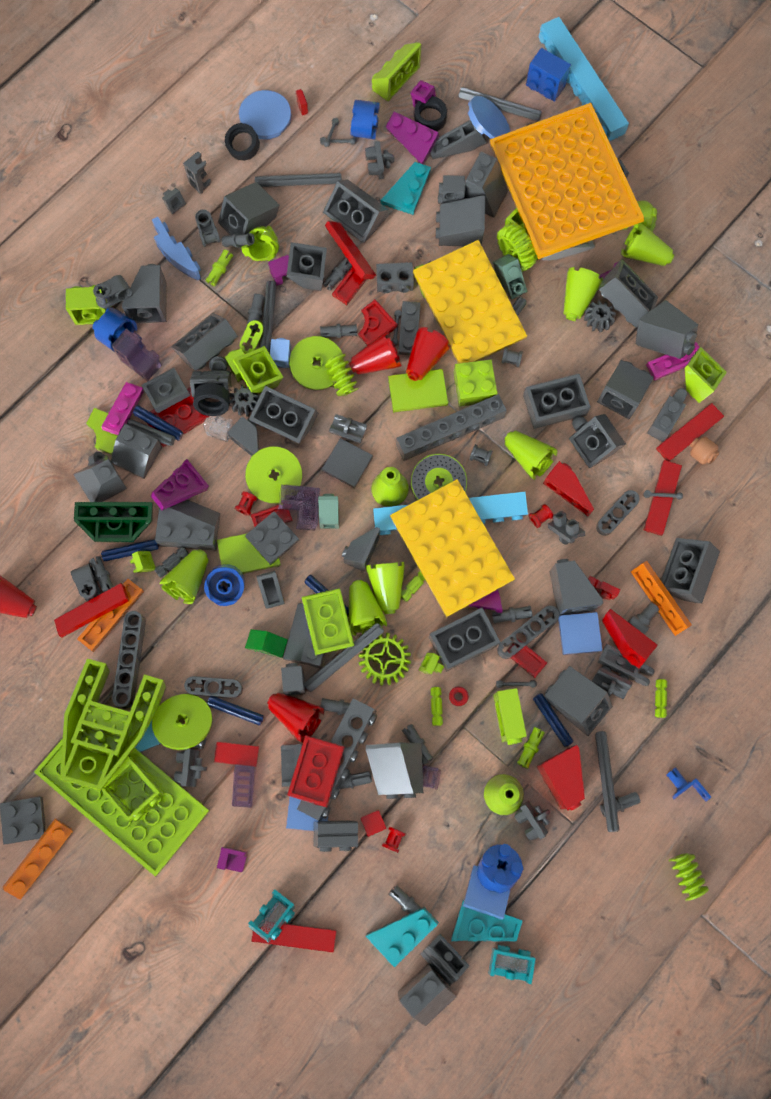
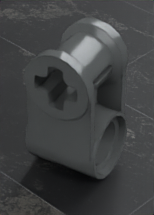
M205 209L199 210L195 215V220L203 247L213 242L220 243V237L210 212Z
M116 275L103 283L97 284L93 289V293L96 297V303L100 308H109L120 301L128 299L132 295V290L123 276Z
M89 563L70 571L80 596L86 601L101 594L94 577L95 573Z

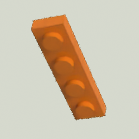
M648 561L643 562L631 571L650 601L659 608V614L675 636L692 626Z
M127 579L123 583L129 602L92 621L77 638L78 641L92 652L98 648L144 592L131 580Z
M55 818L4 884L3 890L21 900L73 832L72 828Z

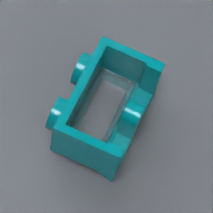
M275 889L272 892L273 897L267 905L263 904L260 908V914L253 922L250 920L248 923L249 928L268 943L271 939L275 941L282 932V929H280L284 922L289 923L295 914L293 911L295 909L294 904Z
M498 945V948L492 947L488 974L493 977L494 975L503 976L509 980L518 979L532 985L536 958L530 955L531 951L518 949L517 953L510 951L508 946Z

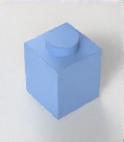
M285 338L271 339L270 356L276 366L279 368H290V340Z

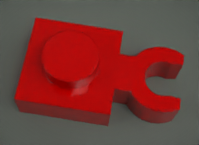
M592 576L588 578L595 590L604 599L614 600L621 590L604 581L600 582Z

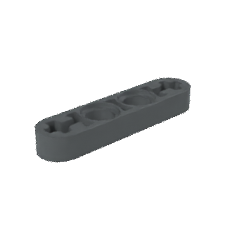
M554 606L543 608L499 644L497 648L498 655L503 659L513 657L559 618L558 609ZM552 612V618L550 617L544 622L542 619L547 613ZM532 622L539 623V631L532 630ZM518 633L524 634L526 642H519L516 639V635ZM513 642L514 646L509 652H503L504 646L508 647Z

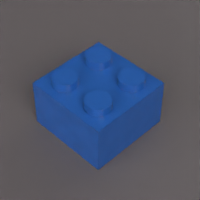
M540 48L530 62L526 86L555 102L566 86L571 64Z

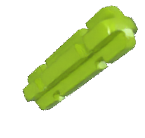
M421 571L417 573L418 576H415L407 584V589L401 591L402 600L409 601L412 597L411 594H415L424 584L425 578Z
M665 679L656 680L655 706L657 709H655V717L665 718L667 716V709L665 707H667L666 688L668 681Z
M432 687L430 689L432 696V725L441 726L443 724V717H441V687Z

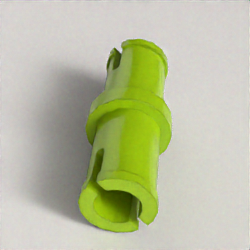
M225 249L222 251L217 262H214L212 265L213 269L206 278V282H211L210 285L216 286L221 275L225 274L230 260L233 258V254H228L229 251Z
M536 727L533 728L527 743H524V750L517 761L518 765H522L526 769H529L535 753H538V746L545 735L544 731L540 732L541 729Z

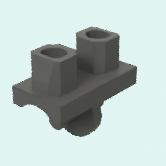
M374 141V147L365 148L366 160L376 159V162L367 163L368 174L378 175L379 179H384V165L386 168H390L395 158L393 154L388 153V150H384L382 155L380 141Z
M335 414L329 432L361 443L367 425L357 422L352 418Z
M563 511L554 514L553 521L548 523V528L559 535L560 542L565 545L574 543L578 537L585 536V531L579 527V522L575 519L568 520L566 513Z
M605 665L598 669L592 679V682L605 690L608 696L613 694L622 699L625 698L633 683L623 674L616 675L612 673L611 668Z
M185 749V751L177 752L176 761L183 764V770L174 773V781L180 783L181 786L196 787L197 779L201 778V771H207V767L202 766V758H199L200 750Z
M527 801L514 814V817L519 824L529 820L532 826L524 831L529 841L537 838L541 840L548 834L545 826L550 821L546 816L551 812L549 809L543 811L539 805L533 809L530 802Z

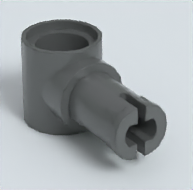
M650 603L641 614L634 615L628 622L645 634L650 628L651 619L659 611V608L654 603Z

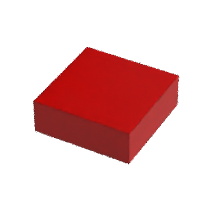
M296 90V100L302 116L307 115L308 105L303 90Z
M379 810L360 818L368 837L387 829Z

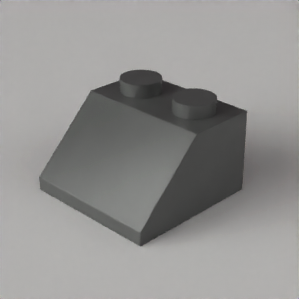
M291 242L286 277L302 288L321 291L327 248Z
M606 414L595 416L569 437V440L589 468L612 456L626 445Z
M124 424L115 440L111 462L144 479L162 446L158 439Z

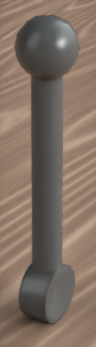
M338 118L332 119L331 130L327 140L324 141L325 147L330 146V139L335 126L339 124Z
M321 137L320 143L324 145V141L327 139L325 137ZM330 139V143H350L355 145L356 139Z
M400 310L394 312L397 324H399V318L402 314ZM398 327L394 330V336L391 340L394 345L398 344Z
M646 490L643 493L645 498H650V496L673 497L678 500L683 498L681 492L669 494L652 493L650 490Z
M499 680L496 682V687L530 686L535 688L537 682L535 680L530 682H503Z

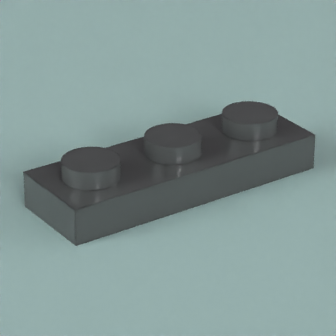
M402 301L398 355L411 354L415 335L419 329L421 302Z

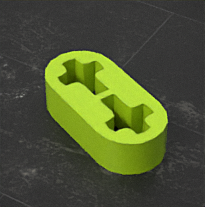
M259 320L249 322L242 336L239 346L245 354L256 349L263 334L264 326ZM257 323L260 332L257 331L255 335L252 336L251 333L253 329L250 327L251 325L254 326ZM249 338H252L251 345L253 348L246 350L243 343H247Z

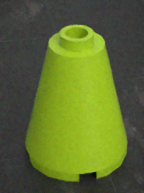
M638 223V227L634 226L624 243L627 247L621 251V255L625 258L661 266L670 264L674 258V254H672L673 249L642 223Z
M575 267L568 269L563 310L566 319L570 321L581 319L602 283L603 278L599 279L598 273L585 268H580L579 271H575Z
M519 431L509 432L504 439L507 449L534 480L536 475L541 477L554 462L551 459L553 454L557 456V450L554 447Z
M387 467L374 478L371 491L376 502L382 506H398L408 496L409 485L398 469Z
M200 549L192 550L162 578L159 583L163 584L161 588L174 599L178 600L180 597L184 599L183 603L193 604L209 562L207 554Z
M398 562L374 564L372 569L371 565H366L376 600L384 614H394L396 609L400 607L405 568L404 562H399L400 566H398Z
M356 580L349 587L348 622L353 636H357L356 633L364 634L376 623L381 626H387V619L370 586L363 580Z
M500 774L487 782L484 788V799L489 809L494 813L510 815L521 807L524 791L516 778L507 774ZM507 790L509 792V798H507L505 795Z

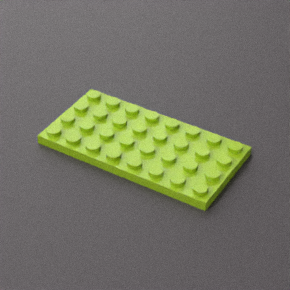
M62 738L34 773L156 877L210 810L143 753L134 748L129 756L136 760L162 790L163 794L160 796L161 800L155 806H149L144 810L146 814L137 822L135 820L128 822L102 791L60 779ZM133 768L110 787L131 812L154 793Z

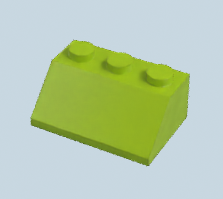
M419 42L405 44L400 50L398 49L392 59L386 61L383 68L373 75L372 91L388 102L420 68L421 44Z

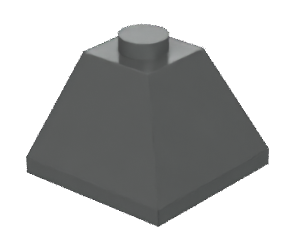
M108 456L73 474L90 502H104L127 489Z
M376 527L351 541L349 547L345 546L342 553L344 563L365 572L366 565L369 564L380 539V528Z

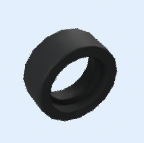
M431 96L426 104L421 101L417 102L414 110V121L436 132L444 127L447 119V107L441 99ZM432 108L439 111L441 117L437 120L429 121L422 118L420 113L424 109Z
M246 123L234 124L225 134V146L232 157L237 160H249L258 152L260 146L259 137L250 125ZM240 133H248L252 137L250 147L244 151H237L232 145L234 138Z
M207 383L195 389L193 405L199 413L213 417L223 415L228 411L230 394L225 387L219 384ZM204 398H215L220 401L209 402L204 400Z

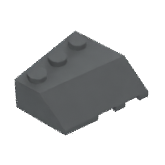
M190 500L182 501L165 510L159 508L155 542L163 547L180 548L183 546L189 549L216 551L220 513Z

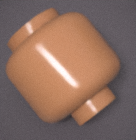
M708 437L696 438L690 445L692 448L690 451L691 457L703 465L711 464L719 455L718 445Z

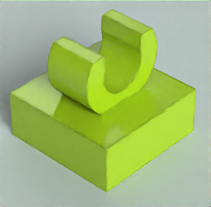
M137 551L132 554L133 559H131L130 563L136 565V569L133 570L134 573L155 570L156 567L150 551Z
M426 653L419 671L425 674H432L433 671L442 673L444 666L437 663L440 656L435 653Z

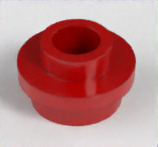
M457 686L451 689L449 700L453 705L463 706L468 701L469 695L465 688ZM456 693H460L462 695L461 700H457L455 698Z

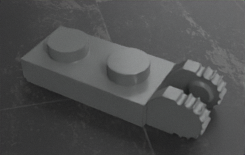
M609 644L604 646L598 663L627 676L631 680H635V682L643 686H649L650 680L639 674L638 671L652 676L655 672L653 668L645 664L638 669L622 656L619 649Z

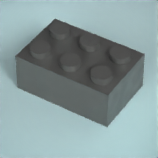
M580 374L528 386L523 393L533 429L571 420L579 416H586L591 408Z
M483 608L429 634V639L437 655L440 656L446 672L497 647L501 643Z

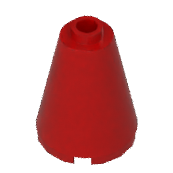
M420 327L417 330L406 368L408 378L413 381L422 380L449 351V341L441 333L435 330L429 332L426 327Z
M386 332L351 357L352 362H349L353 373L356 372L358 375L399 368L402 366V363L397 362L400 360L393 341L390 339L389 332Z
M0 575V613L21 618H28L29 615L33 616L37 609L35 600Z
M280 692L272 694L267 702L269 704L268 709L302 743L304 742L305 735L312 737L322 721L319 719L320 713L324 715L322 707Z

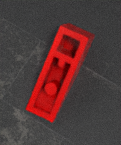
M559 461L545 478L543 484L589 517L594 508L575 472L572 471L568 464H562Z
M609 609L601 620L622 656L638 669L658 646L612 609Z

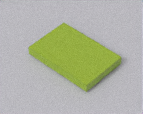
M443 369L430 370L422 380L417 381L408 378V374L388 376L393 413L448 406Z
M246 534L217 540L221 564L236 566L242 574L281 566L280 558L270 565L247 540Z
M340 588L301 597L315 656L354 646Z

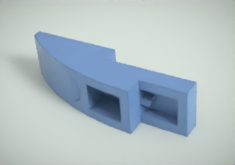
M159 217L152 219L155 230L158 233L154 240L164 257L187 276L196 280L201 279L199 271H201L197 261H192L191 257L193 255L188 246L184 247L182 242H176L174 236H169L168 232L170 231L165 221L161 222Z

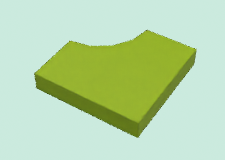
M94 408L86 425L96 433L95 448L112 455L118 435L102 430V424L108 413Z

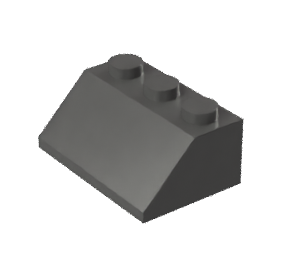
M346 179L337 181L323 213L333 221L340 222L344 229L365 243L382 224L389 209Z
M623 259L602 280L599 288L602 296L607 298L613 304V307L625 316L627 322L632 323L635 328L638 326V320L655 308L658 296Z
M211 313L171 347L190 368L197 371L204 368L207 364L206 362L211 358L218 356L224 347L230 346L238 335L225 318Z
M265 386L249 420L300 444L311 430L319 413L316 409Z
M676 538L661 579L671 596L684 601L702 604L720 553L710 541Z
M298 603L283 660L321 669L325 653L315 656L303 603Z

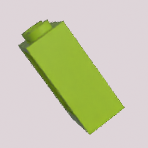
M515 688L497 691L493 698L502 742H507L508 745L518 744L522 742L523 738L527 737L518 690Z
M131 756L125 759L101 790L128 822L133 820L137 822L146 814L144 810L149 806H155L161 800L160 796L163 794L162 790ZM131 768L138 773L154 792L133 812L128 809L110 788Z

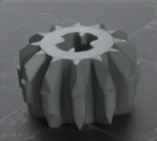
M600 300L597 301V304L592 302L586 309L584 321H588L587 327L592 326V332L595 329H598L600 333L603 329L607 331L614 324L616 312H612L613 306L608 307L607 302L604 304Z
M241 385L240 390L234 388L235 393H230L231 400L229 404L233 406V412L238 411L239 416L245 413L248 417L249 412H253L260 396L257 395L258 393L251 392L248 387L245 389L244 385Z

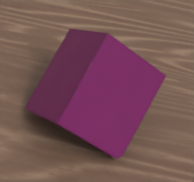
M422 80L410 92L413 107H415L418 101L426 104L431 96L436 97L435 86Z
M288 255L268 262L269 271L276 282V286L283 284L282 276L287 275Z
M221 847L217 868L243 872L248 852Z

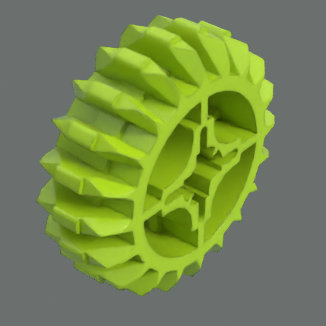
M510 223L497 232V244L500 246L499 249L502 251V255L509 254L517 258L522 272L530 269L536 263L537 255L532 246V241L521 226Z
M386 633V638H383L381 634L378 640L375 639L368 645V648L365 647L362 650L365 654L361 653L358 655L359 658L364 659L359 662V666H366L361 669V672H369L366 675V679L374 676L372 680L374 684L377 679H380V686H383L384 680H387L388 686L391 685L392 678L395 683H398L397 675L404 678L405 675L401 671L408 672L409 668L404 665L411 664V660L405 659L410 657L411 653H404L408 649V645L401 647L404 640L400 639L397 643V635H394L393 639H389L390 633ZM384 644L383 650L380 653L370 654L374 647ZM390 645L399 651L401 658L390 654ZM385 650H387L386 655H388L387 658H390V660H387L383 669L382 660H379V658H383ZM368 660L377 662L380 665V674L371 668ZM400 664L395 672L386 674L389 665Z

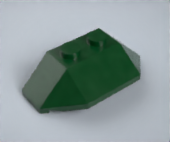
M75 502L74 522L94 542H134L152 522L153 502Z

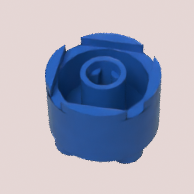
M365 100L354 101L351 136L376 139L377 129L374 128H378L379 117L377 114H379L380 103Z
M109 307L100 319L93 323L92 328L95 338L112 351L117 352L116 350H125L135 338L133 333L134 330L137 331V324L118 309Z
M230 564L218 565L209 572L205 580L204 589L206 596L217 605H232L242 596L245 588V579L242 572L236 566ZM223 581L229 583L227 589L224 586H220Z
M508 844L494 845L484 853L479 861L478 879L482 886L489 891L492 890L497 893L507 892L515 885L523 872L522 860L519 854Z

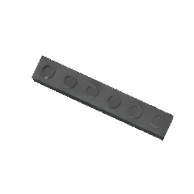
M498 394L397 437L396 446L403 461L499 421L505 417L507 410Z
M354 698L352 699L330 742L344 746V739L351 736L353 738L352 746L345 747L344 762L339 766L328 807L301 800L297 810L318 821L328 817L331 811L329 805L332 799L336 800L341 790L338 787L341 781L347 779L350 772L348 767L351 762L354 763L359 755L357 749L360 743H365L368 737L366 731L369 725L373 726L377 719L374 708ZM361 718L362 726L359 729H354L353 721Z

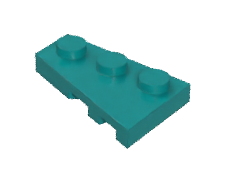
M414 162L380 200V203L414 215L430 175L431 167Z
M464 900L462 901L450 941H517L523 920L506 914L503 919H499L463 907Z
M423 907L391 924L384 925L376 931L367 933L366 938L395 967L439 922Z

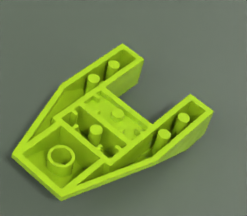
M87 658L64 714L60 779L101 791L143 738L160 705L166 685L162 679L144 675L130 712L98 703L110 670L106 663Z

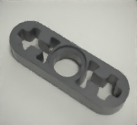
M633 490L626 491L598 521L596 525L597 532L603 536L611 534L639 503L638 493ZM632 496L634 498L633 502H630L625 507L623 504ZM613 509H621L623 516L620 518L615 517ZM611 519L612 523L608 526L609 529H602L603 524H606Z
M192 676L184 684L185 690L189 694L200 696L237 698L243 690L241 683L234 679ZM196 680L197 684L203 685V681H206L204 684L205 692H202V688H195V691H192L189 684H193V681ZM211 682L219 684V689L215 693H211L208 690ZM222 682H226L225 687H232V684L235 683L238 691L231 694L230 690H224V694H221L223 691Z

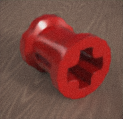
M243 491L241 493L242 498L234 509L250 516V510L258 498L251 493Z
M543 504L538 511L529 514V519L536 528H540L541 524L546 520L553 519V512L546 504Z
M389 826L388 830L390 832L382 846L399 853L398 847L406 833Z

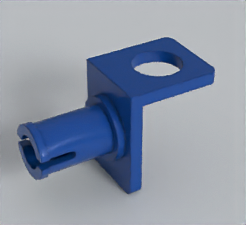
M677 768L666 774L678 789L677 793L672 797L673 799H676L692 786L705 802L711 798L710 794L697 779L687 782Z

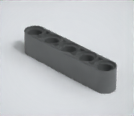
M137 611L128 612L124 618L112 696L113 703L124 709L130 708L135 700L146 626L145 618ZM134 617H139V622L136 625H131V620ZM131 636H136V642L132 645H129V638ZM133 655V662L126 664V657ZM129 674L131 677L129 683L123 684V677ZM127 694L128 699L126 703L121 704L119 701L121 695Z

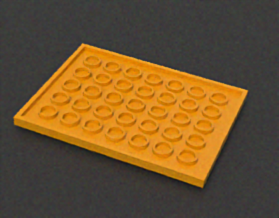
M591 103L490 139V146L495 158L499 161L503 177L527 234L532 241L531 243L538 259L644 222L642 211Z

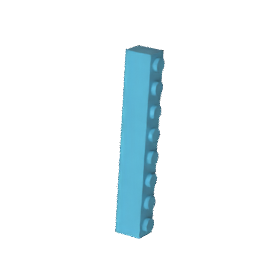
M560 17L542 24L539 40L545 45L548 52L571 64L567 83L573 88V92L580 99L582 106L588 103L592 104L609 141L624 135L629 125L627 119Z
M525 492L469 498L483 524H486L485 520L493 519V523L504 522V518L512 517V521L522 520L523 516L528 515ZM408 505L373 509L375 528H380V535H390L391 531L397 530L390 515Z

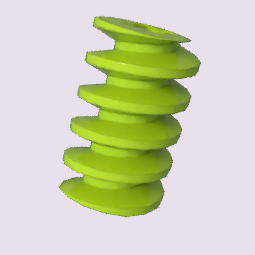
M346 354L332 357L325 365L327 369H330L328 374L333 376L331 382L335 383L334 389H339L336 392L337 396H345L359 389L353 388L357 384V381H351L354 374L348 375L351 367L345 368L349 361H342Z
M688 853L669 859V862H676L672 870L680 871L675 877L683 879L678 885L686 886L682 891V894H689L685 899L686 901L701 897L709 890L707 886H702L705 883V879L698 878L702 875L701 870H695L699 866L698 862H691L695 859V855Z

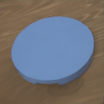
M270 90L254 92L241 103L239 109L240 123L250 125L257 133L259 139L276 138L290 125V105L277 92Z
M475 96L469 101V118L481 135L484 133L492 139L510 132L505 116L490 100L482 96Z

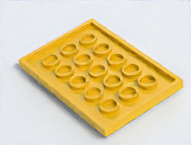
M479 240L413 270V274L444 336L449 341V346L458 364L479 361L527 338V334Z
M458 479L390 515L446 618L515 580Z

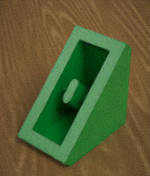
M250 629L245 648L283 658L288 639L268 631Z

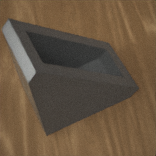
M276 571L257 575L256 578L265 608L268 609L285 604Z

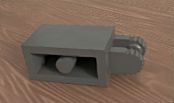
M680 388L673 397H668L647 434L661 442L665 441L686 406L683 403L687 397L685 389Z

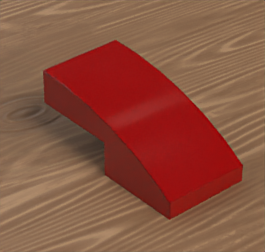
M216 742L214 762L257 767L259 746Z

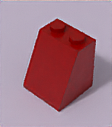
M574 745L536 766L559 808L567 809V811L580 807L582 805L580 801L585 799L580 751L578 745Z

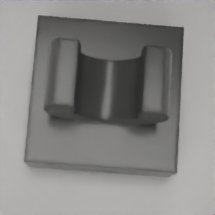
M174 188L172 191L168 189L163 193L164 197L162 199L168 211L172 214L186 204L177 188Z

